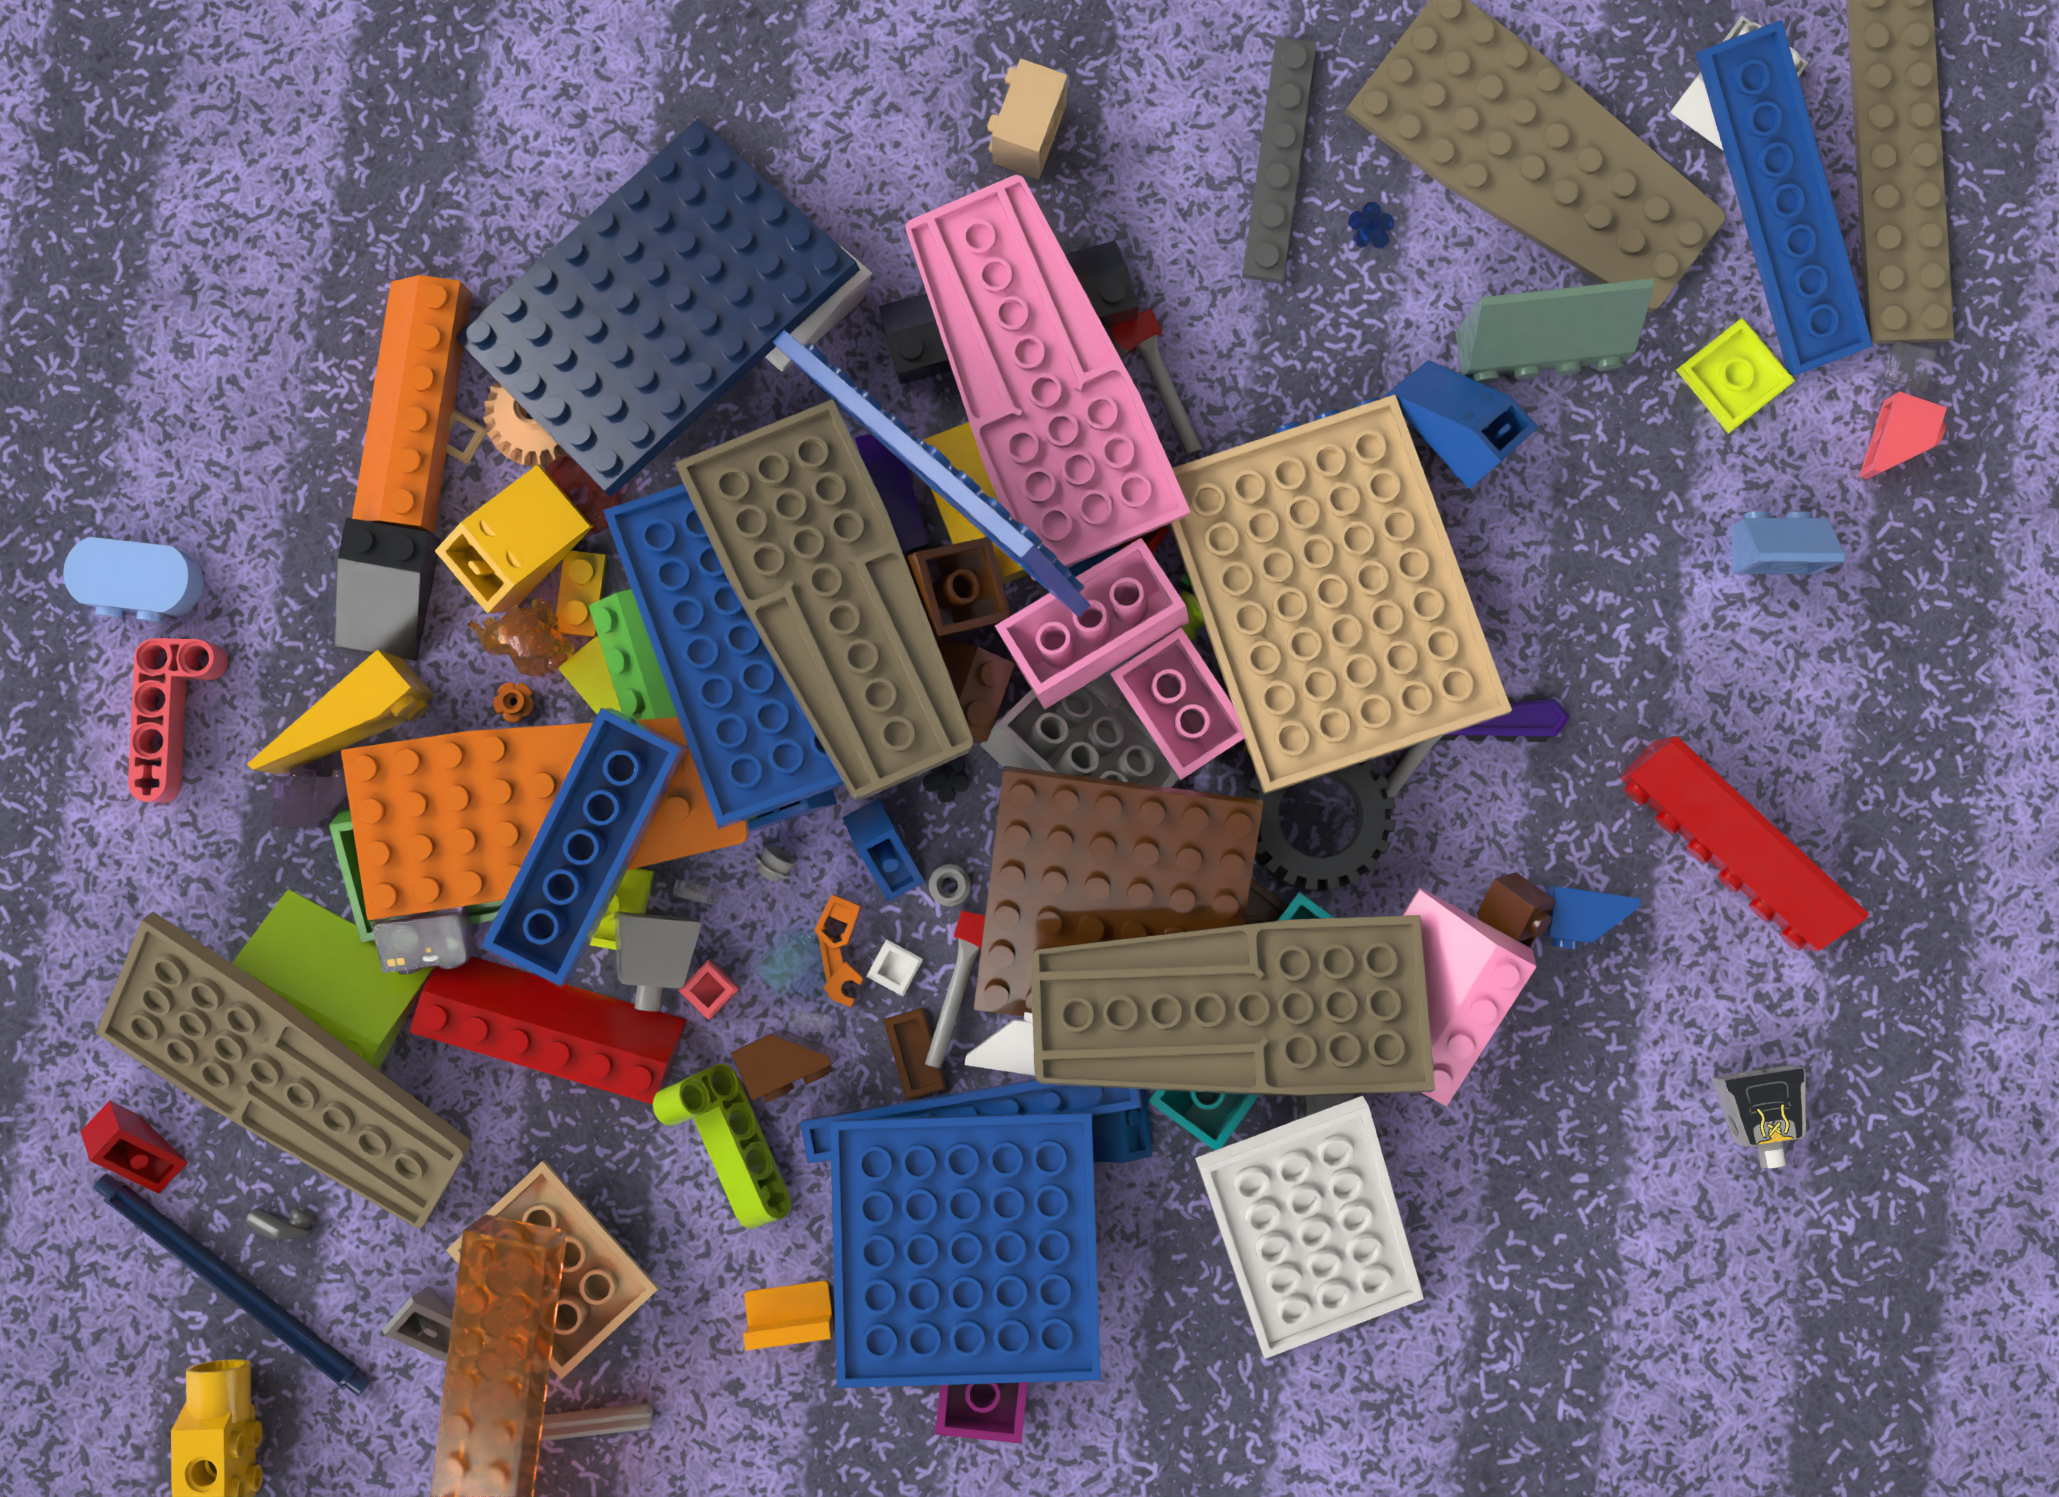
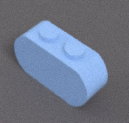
M88 537L72 548L64 564V582L71 596L79 603L95 607V615L122 618L123 611L136 612L137 620L163 623L164 616L180 617L189 612L198 602L203 590V574L198 562L188 552L178 550L173 546Z

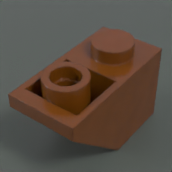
M1515 872L1494 879L1477 911L1478 920L1531 948L1536 937L1540 936L1548 928L1552 919L1549 913L1556 900Z

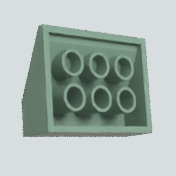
M1653 279L1480 297L1456 330L1461 374L1473 378L1482 384H1489L1498 381L1499 375L1515 374L1516 380H1527L1540 376V371L1555 369L1556 375L1562 376L1578 373L1581 371V366L1597 365L1598 371L1618 369L1623 366L1622 362H1625L1636 351L1654 289Z

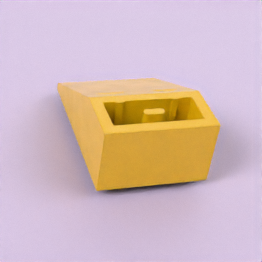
M537 464L463 520L440 544L435 552L487 614L514 611L588 533L593 525L540 464Z

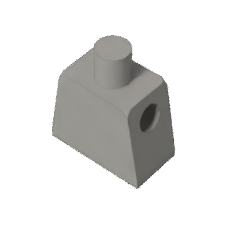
M615 911L618 980L622 984L637 985L635 1009L660 1011L663 987L681 989L684 986L701 929V922L695 918Z

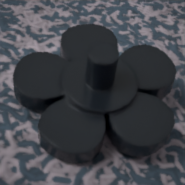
M958 757L931 769V772L935 773V775L929 774L924 777L923 786L928 792L938 790L937 797L939 801L944 803H950L955 799V790L958 792L967 791L970 779L968 776L960 774L965 769L964 760Z

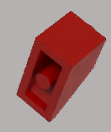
M111 1100L80 1131L89 1161L158 1194L188 1163L140 1115Z

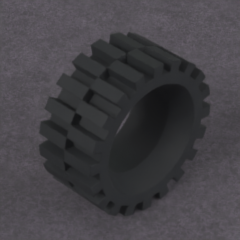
M1367 760L1322 775L1338 781L1349 791L1356 804L1358 816L1357 827L1351 841L1340 852L1327 858H1315L1304 855L1288 843L1281 831L1278 818L1279 805L1288 787L1264 794L1257 773H1255L1250 780L1252 782L1249 789L1245 791L1244 798L1263 800V811L1254 859L1259 866L1262 865L1268 871V875L1275 880H1281L1290 887L1307 890L1338 889L1341 886L1353 884L1361 880V876L1366 872H1372L1379 864L1377 862L1379 856L1387 853L1391 845L1387 841L1390 832H1395L1396 820H1391V809L1396 808L1394 797L1388 798L1385 787L1390 785L1385 776L1379 777L1373 770L1377 765L1371 760Z

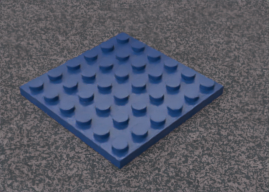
M1091 1111L835 1119L830 1121L837 1388L1101 1380Z

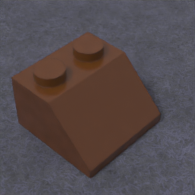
M988 537L919 551L905 557L935 640L1000 623L1011 616L993 545Z
M944 638L937 639L938 648L973 737V743L987 742L1015 663L977 646Z

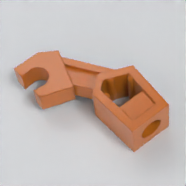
M831 894L814 929L818 935L826 977V984L823 988L831 1000L851 1008L856 998L847 996L843 992V985L848 980L861 985L864 977L847 961L844 962L841 946L850 943L862 906ZM830 917L847 923L845 932L841 934L842 941L836 943L834 937H830L825 932L828 928L827 922Z

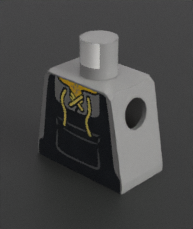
M1786 1065L1712 1077L1713 1085L1734 1143L1745 1147L1757 1146L1761 1168H1777L1787 1165L1783 1142L1802 1139L1806 1135L1805 1068Z

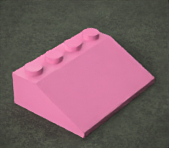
M1419 888L1402 916L1420 915L1435 1083V1091L1421 1093L1447 1107L1537 966L1533 949L1428 891Z

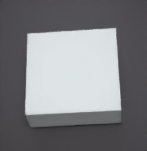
M886 939L866 977L904 996L923 958Z

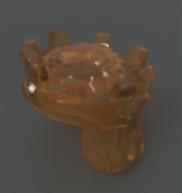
M543 598L532 600V608L519 609L517 604L507 607L508 614L504 615L497 622L492 617L484 620L482 623L485 629L474 621H470L467 624L481 639L480 644L484 651H488L489 655L493 656L509 655L520 674L528 676L546 674L565 663L574 654L573 644L558 631V617L553 615L551 601H546L544 605Z

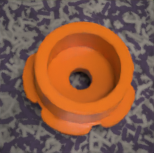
M507 682L499 687L498 696L493 700V707L497 714L503 715L505 721L511 723L520 722L522 718L530 716L534 710L533 692L524 683L514 684L513 682ZM512 698H516L518 701L515 706H512L510 703Z

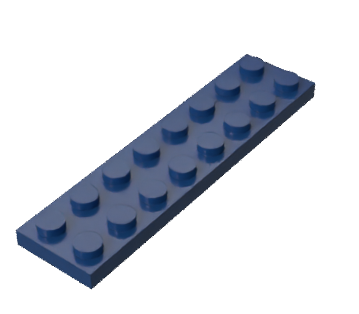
M1783 21L1773 22L1695 52L1788 373L1791 376H1796L1872 347L1870 333Z

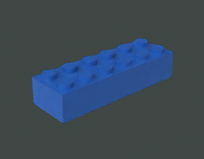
M600 708L481 947L559 986L572 980L689 747L613 708Z

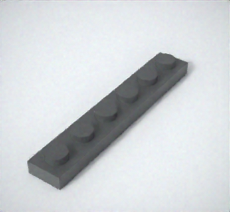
M1276 37L1242 273V278L1280 284L1284 281L1317 42Z

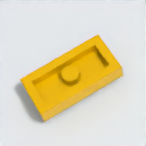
M570 551L563 558L554 625L555 633L593 638L598 635L588 605L603 598L607 555Z

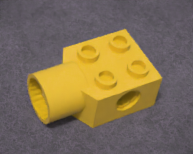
M241 1359L216 1360L195 1364L186 1369V1403L171 1430L172 1497H254L256 1491L260 1489L263 1471L261 1465L256 1464L255 1448L260 1445L262 1439V1425L260 1421H255V1406L251 1403L250 1361Z

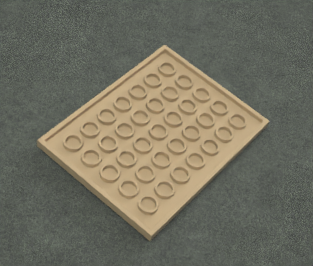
M1396 395L1172 468L1191 513L1189 516L1170 523L1264 794L1509 714L1512 711Z

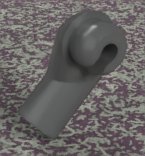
M256 1208L248 1215L246 1226L272 1241L303 1238L312 1230L310 1224L314 1220V1214L312 1211L304 1208H295L290 1214V1219H279L260 1208Z

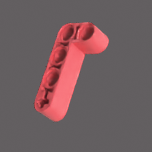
M152 638L145 640L137 647L134 655L128 775L129 790L136 799L162 804L174 800L180 793L182 784L186 680H214L222 676L228 666V657L220 646L198 639ZM165 650L167 661L159 669L156 662L157 656ZM207 650L209 654L208 664L200 670L198 658L202 652ZM163 691L165 703L157 711L154 703L155 697ZM158 733H161L163 745L159 751L155 752L152 744L153 739ZM151 760L161 762V766H151ZM159 779V787L151 789V781Z

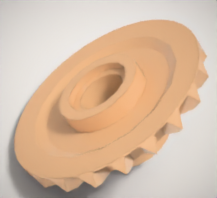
M498 382L490 385L489 396L484 401L485 416L483 420L488 429L487 435L503 455L516 463L534 467L537 464H540L542 467L550 466L570 457L534 419H527V412Z

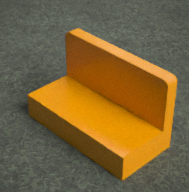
M825 1280L750 1290L744 1294L748 1327L743 1333L745 1351L831 1339L834 1333L829 1284Z

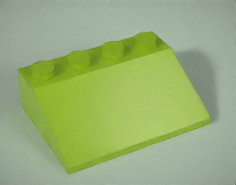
M291 889L284 893L232 962L233 965L248 973L275 994L284 997L291 1006L377 1070H379L435 968L409 953L402 954L394 951L388 942L383 939L361 942L355 924ZM405 956L407 966L387 968L385 959Z

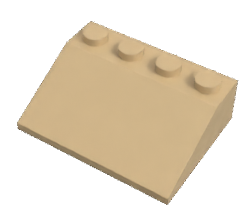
M545 1160L536 1166L446 1250L560 1379H563L659 1289L654 1281Z

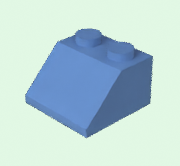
M1766 511L1749 512L1744 514L1743 519L1731 525L1732 574H1817L1845 562V552L1829 519L1813 518L1812 512H1791L1786 514V518H1771V513Z

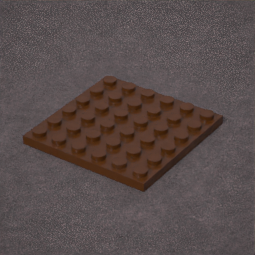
M1004 766L974 1010L1023 1017L1024 1012L1032 1013L1030 958L1032 953L1038 949L1244 925L1263 811V800Z

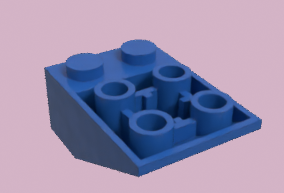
M1430 360L1426 361L1385 395L1386 397L1396 395L1403 417L1422 436L1424 442L1433 448L1450 467L1452 473L1461 479L1469 489L1539 428L1511 396Z

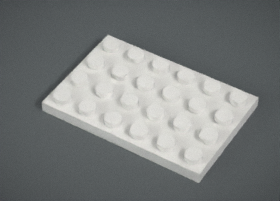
M1363 1096L1195 1158L1264 1359L1424 1299L1371 1112Z

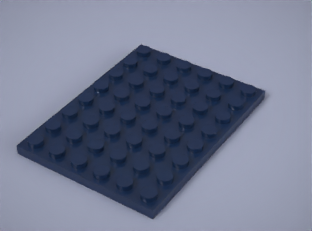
M697 119L457 334L456 339L611 498L776 347L773 341L783 330L791 334L860 269L857 262L705 124Z

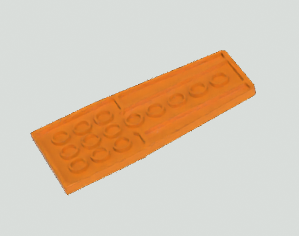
M678 717L636 720L688 746ZM593 723L473 730L341 750L367 920L505 899ZM689 748L627 870L741 844L748 839L749 828L747 819L718 829Z

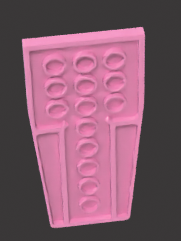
M1013 175L909 220L906 224V232L983 465L1000 504L1011 513V516L1019 524L1023 523L1034 532L1065 567L1074 565L1189 516L1191 513L1142 398L1024 178L1019 175Z

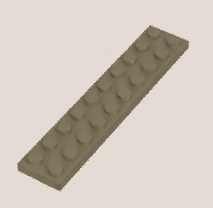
M1846 0L1865 319L1872 344L1950 341L1954 339L1933 0Z

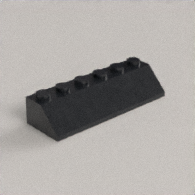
M1115 240L1065 254L1104 328L1138 317L1139 306L1128 267ZM927 293L878 306L900 385L952 371Z

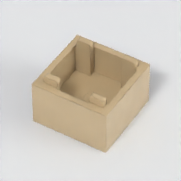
M1021 58L1016 69L1013 67L1008 69L1005 83L1010 85L999 116L991 115L987 125L988 131L992 132L989 152L992 153L993 164L1039 180L1067 106L1068 75Z

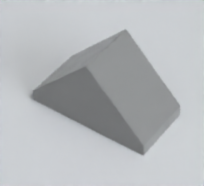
M428 1286L413 1295L382 1329L385 1336L446 1363L476 1331Z

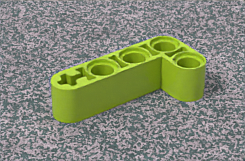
M723 1063L716 1064L656 1093L653 1099V1109L661 1123L667 1126H675L693 1118L735 1216L741 1225L748 1229H754L785 1218L791 1208L789 1192L734 1069Z

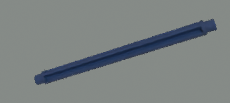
M107 1173L95 1183L93 1189L104 1197L106 1204L113 1207L294 1351L308 1359L312 1365L338 1384L340 1388L344 1389L346 1387L358 1397L364 1392L371 1380L358 1371L360 1369L359 1366L352 1363L330 1344L321 1340L316 1333L247 1279L237 1274L233 1268L172 1220L158 1212L154 1206L128 1187L123 1181L117 1182Z

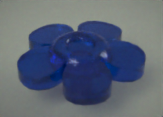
M1375 202L1366 203L1363 206L1362 212L1354 211L1348 219L1349 226L1354 230H1358L1353 235V241L1361 248L1366 247L1370 241L1375 248L1385 247L1389 243V237L1384 231H1390L1394 227V219L1390 214H1383L1378 217L1381 209Z

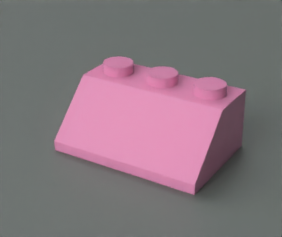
M1181 627L1110 673L1180 780L1244 739L1233 704Z

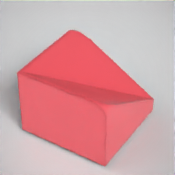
M710 959L678 991L710 1020L737 994L741 987L715 961Z

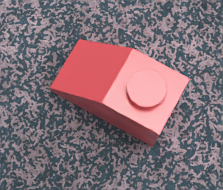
M1900 391L1885 399L1859 477L1867 480L1937 446L1946 431V423L1943 422L1947 407Z

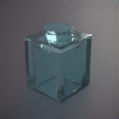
M791 930L786 931L752 970L784 998L792 992L820 961L821 958L815 953L819 946L802 930L796 935Z

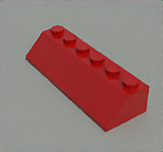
M1678 736L1652 741L1619 777L1627 785L1623 790L1628 797L1641 806L1647 803L1658 813L1654 818L1655 821L1668 833L1674 835L1678 832L1689 842L1686 846L1687 851L1698 861L1704 864L1709 861L1720 871L1717 875L1719 881L1735 893L1741 890L1751 900L1748 904L1751 911L1766 922L1772 919L1783 929L1779 934L1780 937L1795 950L1800 951L1803 948L1809 951H1820L1863 922L1870 915Z
M446 949L421 992L409 1033L653 1105L656 1093L668 1085L687 1019L661 1011L638 1010L634 1008L635 1004L566 983L559 986L532 973L457 951L449 952Z

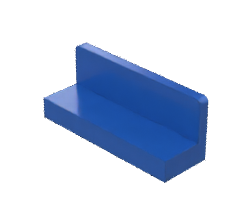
M1139 1089L1142 1102L1141 1108L1092 1116L1093 1162L1126 1163L1153 1157L1146 1089Z

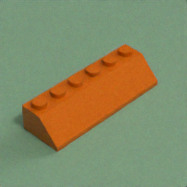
M417 275L391 281L352 519L434 534L447 456L446 444L449 443L450 417L455 406L464 347L457 341L456 337L468 325L472 301V292L460 280Z

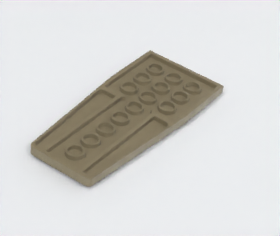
M1429 0L1345 110L1347 116L1438 183L1601 284L1653 279L1654 289L1647 312H1653L1661 306L1726 218L1725 212L1543 54L1469 0Z
M833 399L675 463L679 476L728 582L852 798L863 800L971 751L973 737L887 510Z
M151 912L142 919L96 1034L212 1110L413 1227H423L434 1213L471 1148L470 1140L291 1006L284 997L275 994L248 973L242 971L157 913Z
M1420 915L1283 920L1038 949L1032 953L1030 958L1034 1074L1036 1081L1040 1084L1295 1097L1435 1091Z

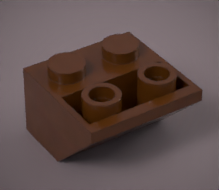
M782 1029L731 1052L751 1099L754 1100L763 1096L766 1103L789 1093L790 1090L795 1088L793 1082L800 1078H803L805 1085L829 1075L830 1072L834 1071L831 1064L839 1059L836 1050Z

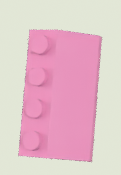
M1142 538L1075 577L1084 585L1085 588L1080 594L1090 604L1080 617H1077L1054 595L1049 593L995 625L999 635L1044 710L1189 623L1185 603Z

